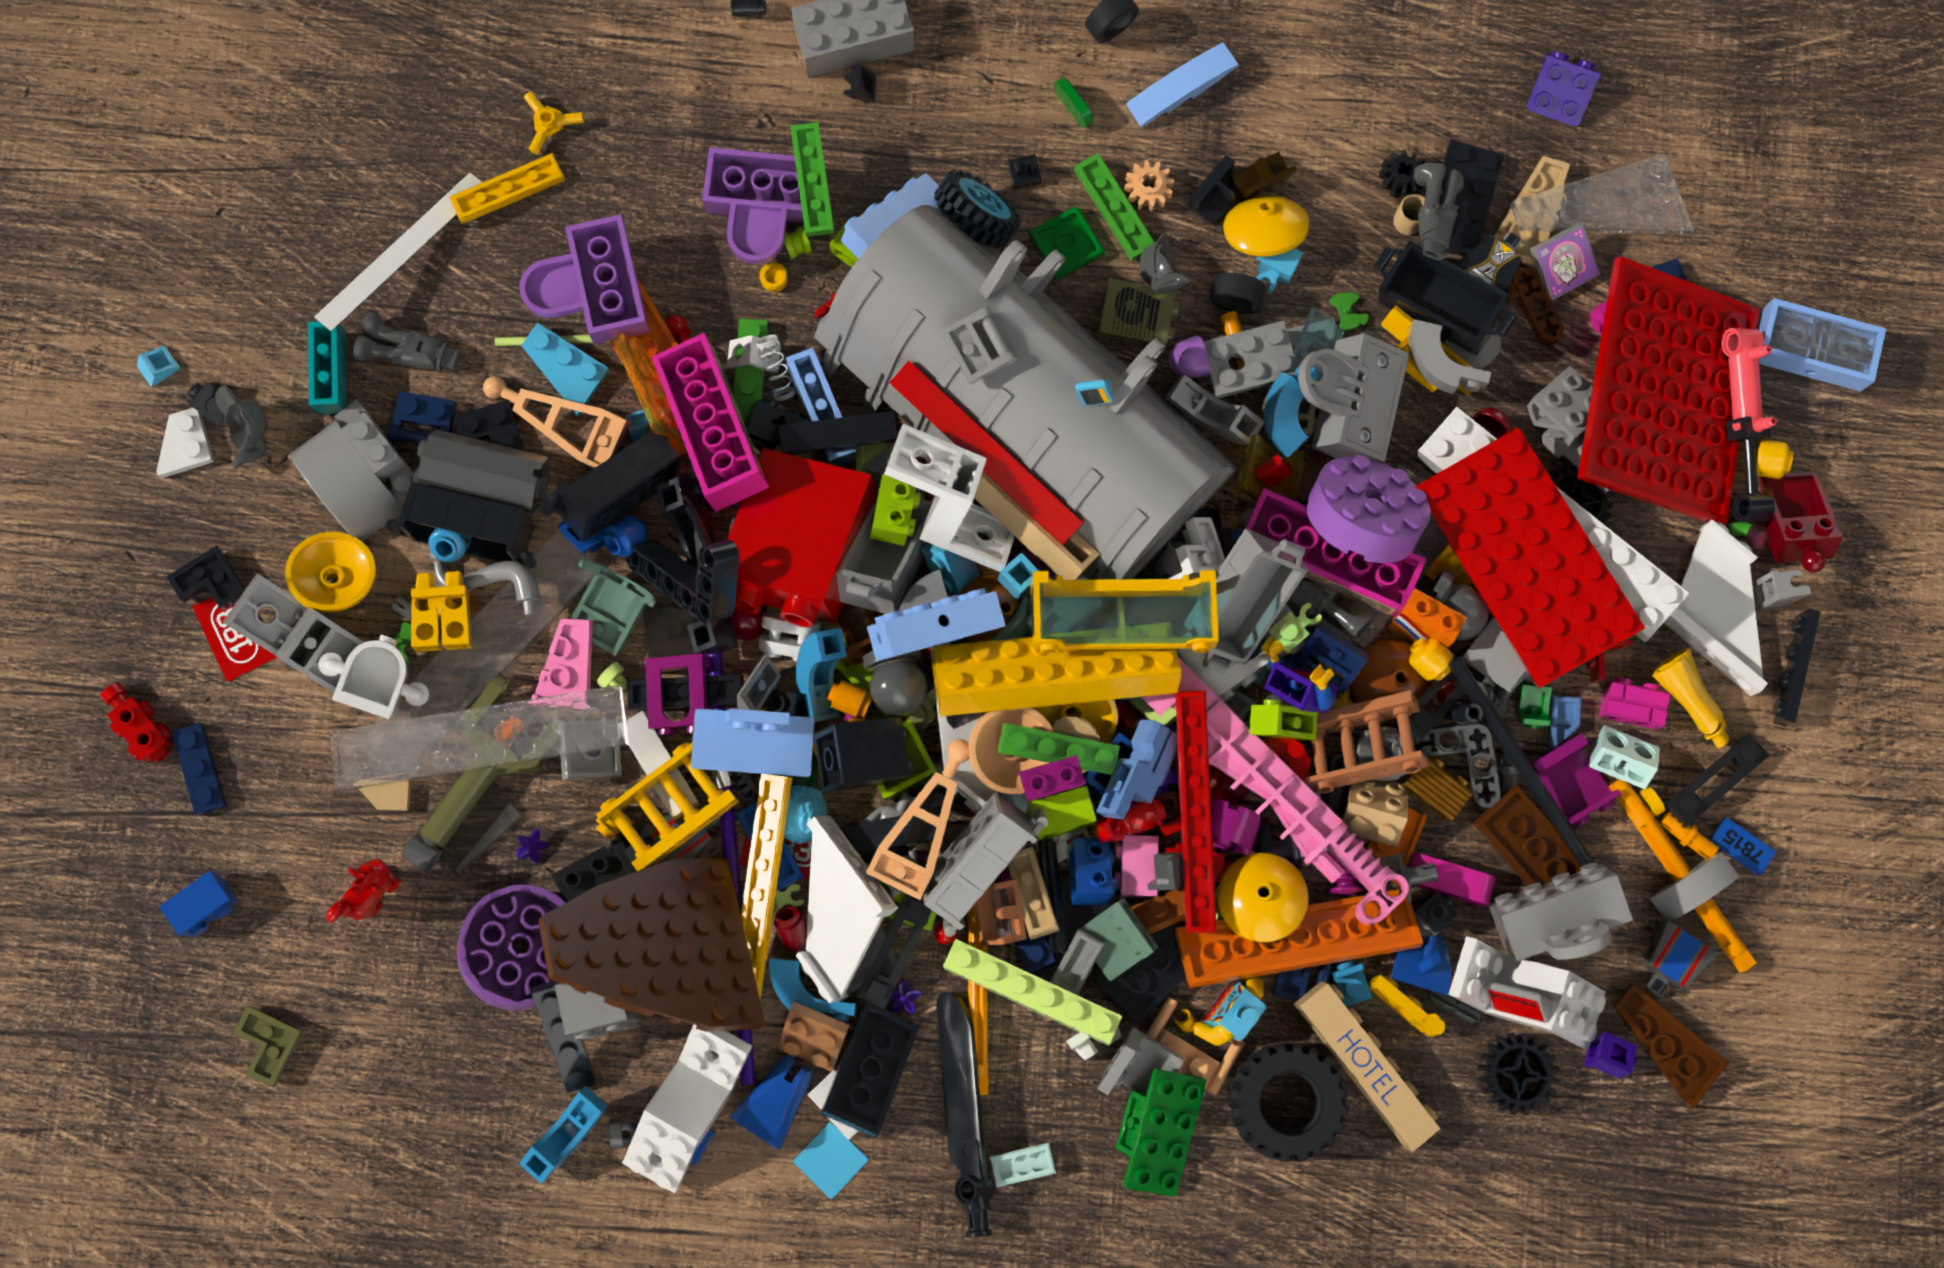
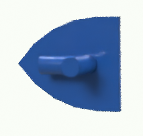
M1439 933L1435 937L1427 936L1422 938L1423 945L1421 948L1397 952L1391 979L1449 995L1451 962L1448 950Z

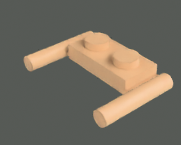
M1167 997L1146 1035L1184 1057V1062L1177 1073L1206 1079L1205 1089L1217 1095L1246 1043L1242 1040H1233L1220 1063L1163 1029L1178 1004L1174 999Z

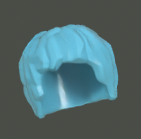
M791 785L784 838L790 842L806 843L812 840V831L807 823L814 816H827L826 800L822 792L816 788Z

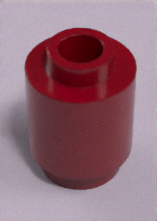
M785 906L779 909L775 914L774 926L782 946L790 951L802 949L806 946L807 925L802 913L794 906Z

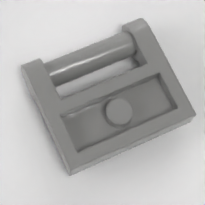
M989 306L983 307L941 330L944 339L970 385L1018 360L1015 352L1009 350L992 319L994 314ZM979 323L984 327L999 357L991 360L973 327Z

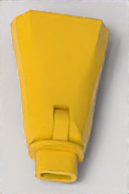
M1690 649L1680 650L1661 661L1653 673L1654 678L1685 708L1698 729L1705 734L1706 740L1712 739L1717 748L1725 746L1730 738L1724 730L1726 723L1723 713L1706 690Z

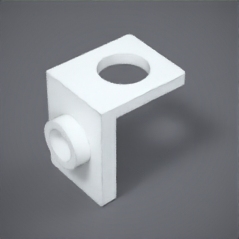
M753 335L730 340L727 367L732 369L752 365L771 373H778L779 365L770 369H765L764 367L779 362L780 354L772 353L769 356L761 357L763 353L774 351L778 344L769 348L759 349L756 342L760 338ZM742 345L743 354L740 359L736 360V350Z

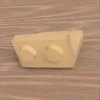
M1375 779L1351 784L1349 787L1348 803L1341 819L1348 826L1347 831L1350 834L1355 833L1359 837L1397 847L1408 820V789H1404V786L1396 781L1388 782Z

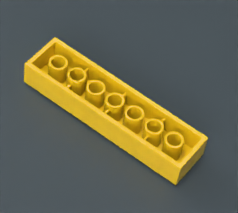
M1170 624L1125 628L1127 639H1174ZM1119 629L1041 636V639L1120 638ZM1032 637L933 646L932 669L940 717L1178 693L1182 672L1177 650L1075 649L1058 650L1059 652L1054 654H1043L1040 650H1033Z

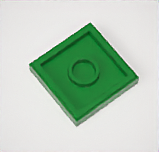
M1078 206L1067 210L1028 232L1029 238L1043 261L1056 249L1066 257L1065 262L1054 275L1055 281L1066 277L1105 255L1103 247Z

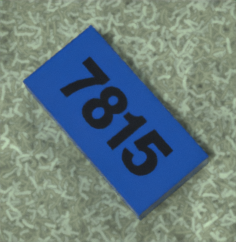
M1727 817L1722 819L1709 839L1719 846L1718 850L1756 876L1762 875L1776 853L1774 849Z

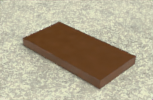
M1514 784L1508 791L1503 793L1498 802L1487 808L1472 823L1527 886L1534 883L1544 885L1552 882V878L1562 873L1572 875L1581 871V867L1551 821L1518 784Z

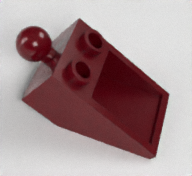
M1817 471L1785 473L1781 479L1759 476L1760 492L1762 494H1769L1775 502V513L1770 521L1765 522L1767 540L1775 562L1801 561L1802 567L1810 573L1821 571L1826 565V559L1834 558L1843 535Z

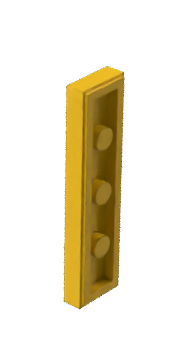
M553 153L449 196V199L461 224H464L565 181V177Z

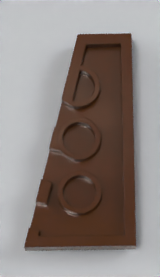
M1634 983L1630 984L1612 1007L1688 1109L1693 1110L1728 1066L1729 1062Z

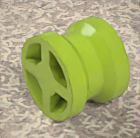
M803 226L797 227L796 231L792 233L785 232L784 244L791 260L797 258L800 253L809 254L812 252Z

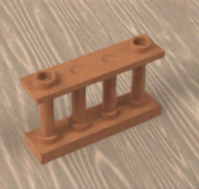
M1409 690L1331 709L1327 713H1318L1316 740H1311L1317 775L1305 777V783L1313 792L1326 794L1332 792L1334 788L1402 772L1412 774L1419 772L1421 768L1430 766L1429 760L1421 750L1415 752L1409 717L1413 713L1420 712L1418 700L1412 691ZM1396 718L1403 755L1386 758L1380 724L1384 720ZM1367 725L1369 727L1374 761L1357 765L1352 730L1355 727ZM1339 732L1345 768L1328 772L1323 738L1326 734Z

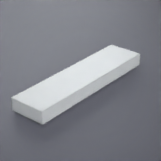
M643 711L617 726L647 776L672 758L656 731L648 729V718ZM677 768L669 775L694 808L700 806L679 769ZM660 781L653 787L671 817L676 821L684 816Z

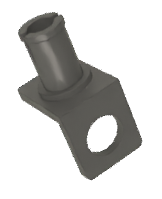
M1401 854L1380 858L1379 863L1381 865H1391L1390 869L1395 874L1403 876L1408 882L1407 903L1412 902L1410 892L1412 885L1438 881L1434 862L1407 868V865L1404 866Z

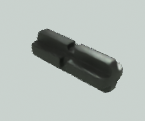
M1434 991L1430 994L1429 1001L1446 1011H1452L1453 1015L1469 1024H1475L1480 1016V1010L1460 1000L1458 1001L1450 995L1447 996Z

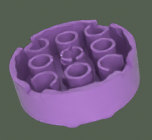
M1363 455L1340 457L1328 462L1322 468L1308 496L1309 499L1306 506L1311 524L1328 543L1346 554L1348 550L1364 555L1365 561L1375 563H1392L1408 557L1415 549L1426 529L1431 515L1426 494L1422 490L1415 488L1417 485L1409 479L1405 471L1394 469L1379 461L1368 459Z
M511 885L483 897L467 915L457 942L458 967L471 991L484 1002L500 1009L521 1011L536 1008L532 996V987L552 982L548 976L539 920L543 915L565 904V902L554 893L532 885ZM515 940L524 941L528 946V951L524 954H517L512 948V942Z

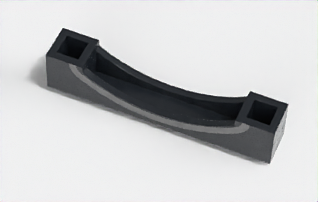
M676 477L656 486L662 514H666L677 533L687 563L697 569L699 549L714 543L703 491L698 479ZM731 616L709 624H703L693 617L692 624L687 626L694 654H719L738 646Z

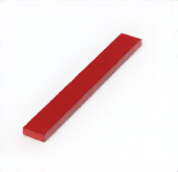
M908 361L889 382L956 446L987 458L983 471L1062 545L1084 524L911 361Z
M1206 690L1178 691L1176 693L1186 933L1217 932Z

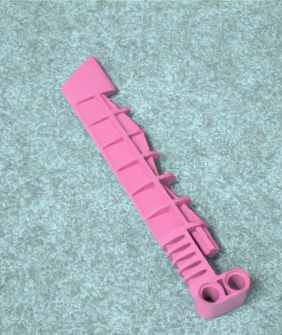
M1178 658L1182 672L1178 691L1206 690L1209 765L1215 766L1236 780L1231 786L1233 790L1242 784L1266 800L1255 811L1258 815L1269 804L1272 806L1286 828V831L1280 838L1283 840L1290 834L1305 859L1303 861L1307 865L1311 862L1331 883H1334L1345 871L1324 850L1326 848L1369 891L1356 905L1355 914L1361 923L1374 925L1383 920L1408 894L1409 886L1406 879L1401 875L1395 874L1387 865L1383 867L1379 863L1381 859L1379 857L1375 859L1371 855L1373 851L1371 849L1367 851L1363 847L1364 842L1361 841L1359 843L1355 839L1356 834L1353 833L1351 835L1347 831L1348 826L1258 736L1250 735V728ZM1176 693L1141 696L1160 717L1172 706L1176 711ZM1387 882H1393L1398 886L1399 894L1397 897L1390 896L1387 893ZM1369 902L1376 905L1378 909L1376 918H1371L1365 913L1366 903Z

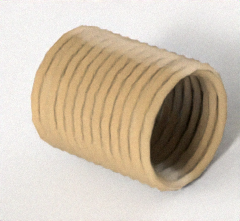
M1411 194L1402 200L1394 216V226L1401 234L1414 235L1419 232V221L1408 219L1403 210L1411 209L1419 214L1420 207L1424 206V196Z

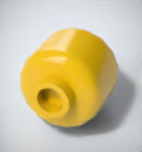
M1766 439L1759 442L1756 448L1758 476L1781 479L1785 473L1790 474L1794 451L1790 450L1787 443Z
M1420 638L1411 646L1410 651L1412 653L1409 657V664L1425 680L1435 679L1440 681L1451 672L1448 664L1453 660V653L1438 640Z

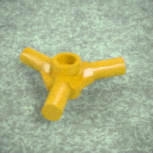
M533 91L526 93L524 96L526 102L535 112L534 127L536 134L528 148L534 154L538 155L546 138L563 129L564 125L584 123L583 112L562 114L559 110L543 106Z

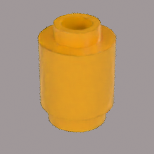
M841 680L839 685L833 684L827 700L832 701L831 708L856 718L858 716L865 718L873 699L870 694H867L868 690Z

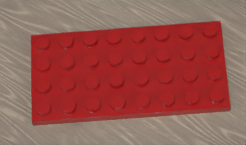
M1519 427L1415 486L1416 489H1420L1426 494L1432 518L1538 689L1645 629Z

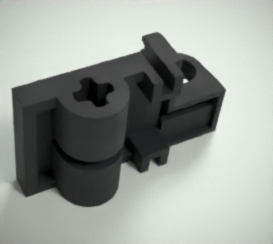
M644 825L636 829V832L646 845L650 844L651 847L655 845ZM619 836L610 841L609 847L611 852H608L606 847L603 846L551 875L565 902L574 899L595 886L637 872L631 862L637 859L635 856L637 852L625 836Z

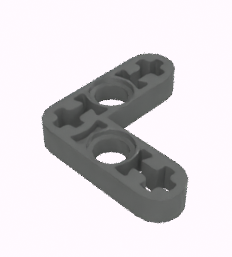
M1469 722L1466 724L1433 727L1422 741L1431 740V734L1435 733L1437 749L1432 748L1433 743L1424 744L1421 750L1423 754L1427 757L1466 752L1473 796L1476 803L1482 807L1490 808L1501 798L1502 790L1493 733L1488 725L1484 722ZM1475 729H1480L1482 734L1486 733L1487 736L1483 737L1482 748L1489 747L1490 751L1480 750L1472 753V749L1477 750L1478 748L1477 739L1470 736L1474 734ZM1444 732L1454 733L1457 737V744L1452 747L1444 746L1440 740L1441 734ZM1414 745L1415 752L1420 751L1417 745ZM1479 757H1486L1490 760L1492 767L1487 772H1480L1475 768V760ZM1494 776V780L1489 779L1488 786L1489 790L1495 791L1496 794L1492 795L1491 800H1486L1485 795H1480L1484 789V781L1477 782L1476 778L1486 779Z

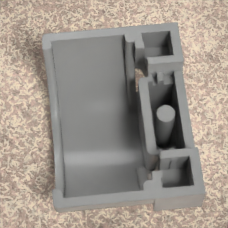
M357 399L334 416L336 421L291 452L290 457L310 488L351 537H356L363 542L385 526L388 520L394 519L401 514L410 484L413 483L414 472L406 464L366 408ZM380 479L384 482L390 480L392 489L389 490Z

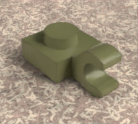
M935 687L927 694L922 706L915 712L904 716L907 720H911L914 728L919 733L924 732L938 717Z

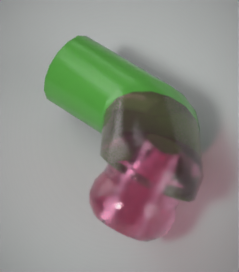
M1754 522L1727 523L1726 527L1729 530V534L1733 537L1748 536L1752 539L1751 544L1754 548L1764 549L1767 547L1768 540L1770 539L1769 533Z

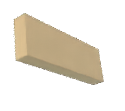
M1033 846L1020 850L1007 866L1011 879H1017L1023 918L1030 940L1057 932L1059 928Z

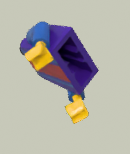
M1271 636L1261 647L1264 654L1270 658L1268 663L1271 668L1264 689L1302 711L1327 713L1335 704L1338 696L1337 685L1329 681L1334 672L1329 668L1325 671L1321 664L1313 672L1285 664L1282 656L1278 655L1284 649V646L1280 641H1275Z

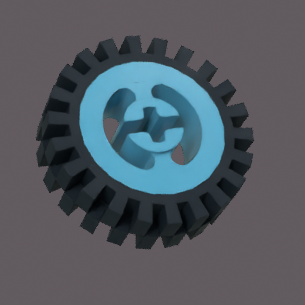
M955 169L949 171L934 193V199L938 201L936 204L943 209L944 215L951 216L949 220L953 224L958 223L960 225L959 229L963 232L966 229L969 231V236L973 238L977 236L980 242L984 244L987 242L989 246L1004 247L1021 225L1020 215L1015 212L1016 209L1013 205L1008 204L1010 201L1006 197H1000L1001 193L997 189L993 191L991 185L987 182L983 184L981 178L977 176L973 178L971 173H964L962 170L956 171Z

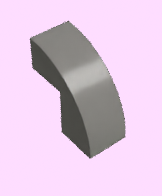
M934 571L913 585L899 607L902 616L904 615L903 610L925 603L930 605L932 602L948 598L941 571Z
M1720 852L1700 862L1683 878L1662 887L1649 899L1665 921H1673L1714 897L1737 880L1739 875L1724 854Z

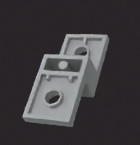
M1331 317L1286 329L1284 321L1204 341L1210 365L1209 378L1215 398L1219 399L1264 387L1267 394L1282 372L1291 376L1295 375V370L1307 356V347L1316 346L1320 350L1326 348L1334 350L1336 340H1340L1334 318ZM1232 357H1238L1244 362V367L1240 370H1234L1229 366L1228 360Z
M258 573L223 621L224 624L268 650L281 661L333 693L341 674L334 677L324 675L318 666L320 658L326 653H335L344 660L348 658L353 649L364 643L319 612L303 606L291 594ZM269 606L273 608L274 617L271 621L261 622L259 620L258 612L262 607Z

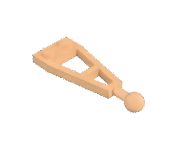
M497 376L487 378L483 384V391L486 396L491 399L502 397L514 403L513 411L578 461L592 468L599 466L617 453L630 423L629 420L603 408L526 389H521L518 393L507 388L503 379ZM530 399L552 405L545 422L527 409ZM564 408L598 416L584 451L556 431Z
M956 739L949 744L948 755L950 758L942 774L935 772L879 845L866 874L918 900L921 899L934 873L957 787V782L952 779L960 763L969 759V743L966 740ZM937 784L947 788L939 817L919 808ZM913 816L936 827L925 868L888 850Z

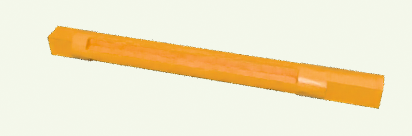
M1618 779L1610 784L1608 787L1611 791L1619 789L1621 795L1616 797V799L1674 882L1683 878L1691 871V868L1630 783ZM1712 898L1694 909L1739 973L1745 972L1757 964Z
M974 904L967 912L968 945L987 953V945L981 946ZM968 981V1011L970 1012L975 1033L980 1095H989L988 990Z

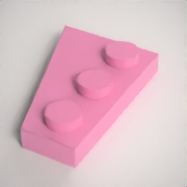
M561 618L549 649L550 654L544 669L540 673L538 686L529 704L578 708L589 707L593 620Z

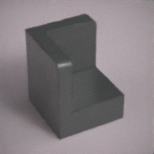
M1183 852L1156 853L1153 855L1156 879L1148 883V890H1176L1184 885Z

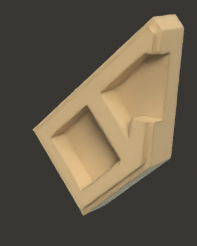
M354 780V785L377 810L409 812L410 781Z

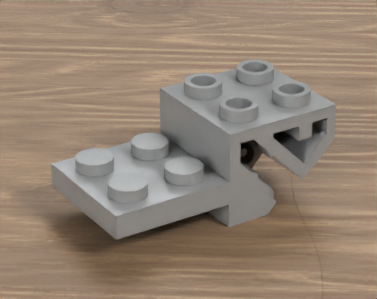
M1569 366L1534 396L1527 405L1534 426L1548 428L1542 435L1543 445L1558 459L1565 455L1579 468L1593 386ZM1596 485L1605 494L1610 490Z

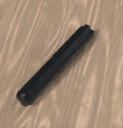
M1051 838L1040 840L1038 846L1041 874L1059 931L1048 934L1049 951L1054 955L1066 953L1067 942L1056 842Z

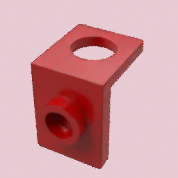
M1625 640L1612 647L1611 650H1625L1633 645V640ZM1604 653L1596 656L1593 662H1586L1587 669L1591 670V683H1599L1605 679Z

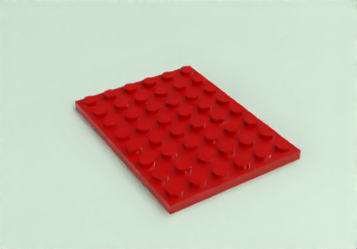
M1623 256L1615 258L1577 479L1704 522L1714 520L1715 522L1727 525L1739 442H1729L1727 438L1726 422L1733 420L1729 358L1724 354L1721 344L1724 333L1730 328L1757 329L1760 309Z

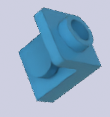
M1350 960L1336 965L1338 971L1332 972L1331 976L1334 985L1344 996L1341 1001L1346 1007L1372 998L1363 969H1365L1363 963L1355 965L1354 960Z

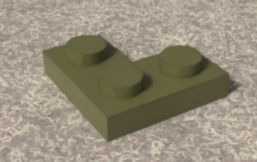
M247 1006L233 1034L259 1046L246 1075L271 1087H276L304 1031L255 1007Z

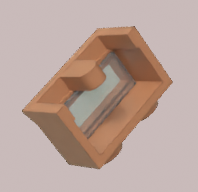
M1017 879L993 882L975 903L981 946L1003 945L1027 939Z

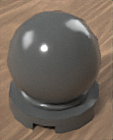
M1443 569L1432 582L1435 587L1430 597L1467 617L1455 641L1470 640L1485 629L1490 610L1475 587L1467 584H1454L1455 574Z
M920 650L876 661L874 651L863 656L864 670L873 672L869 682L870 695L876 706L886 714L897 717L905 716L915 712L922 706L927 696L928 680L923 669L915 664V661L922 657Z

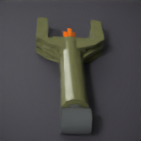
M498 673L490 681L464 716L472 761L421 828L422 836L415 834L406 843L401 852V856L424 872L431 870L439 860L442 850L437 848V846L443 848L446 846L497 776L540 771L560 744L558 722L568 720L562 715L548 724L524 758L510 750V747L527 726L521 720L512 715L495 739L482 730L483 726L507 695L511 680L502 673Z

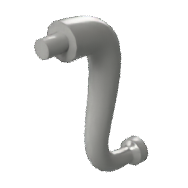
M429 552L430 559L434 562L436 579L442 587H446L445 573L447 571L445 562L438 560ZM503 561L463 576L468 590L498 581H512L515 586L516 601L523 603L524 616L536 615L535 601L541 600L540 591L534 574L524 564L517 561Z

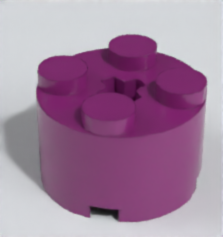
M1211 798L1213 847L1228 853L1233 848V852L1250 856L1262 816L1245 807H1235L1229 805L1230 802Z

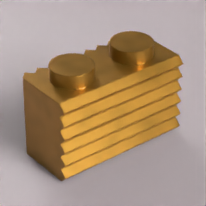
M1433 756L1430 759L1426 757L1429 760L1430 766L1421 768L1419 772L1409 774L1402 785L1404 789H1408V793L1448 823L1456 817L1473 795V792L1468 789L1470 784L1458 775L1452 777L1444 770L1446 768L1445 764Z

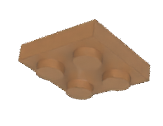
M793 1002L777 1049L832 1072L850 1025Z

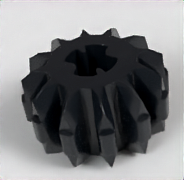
M1406 149L1401 151L1400 156L1393 152L1390 154L1389 160L1383 161L1381 165L1383 170L1380 171L1379 178L1384 180L1381 185L1382 189H1391L1390 197L1397 192L1402 200L1406 197L1407 193L1409 195L1417 194L1418 189H1423V186L1418 185L1414 180V169L1421 164H1425V160L1416 161L1417 152L1413 153L1410 157L1407 155Z

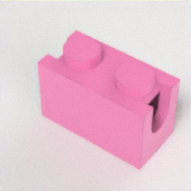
M1125 835L1121 842L1115 843V860H1120V872H1115L1114 876L1117 881V890H1120L1119 897H1157L1158 890H1148V883L1156 879L1153 855L1158 853L1159 836Z

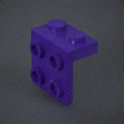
M1554 50L1552 54L1545 52L1541 62L1543 66L1528 100L1527 108L1529 111L1577 126L1582 120L1601 73L1595 69L1596 64L1583 59H1580L1579 63L1568 60L1570 55Z

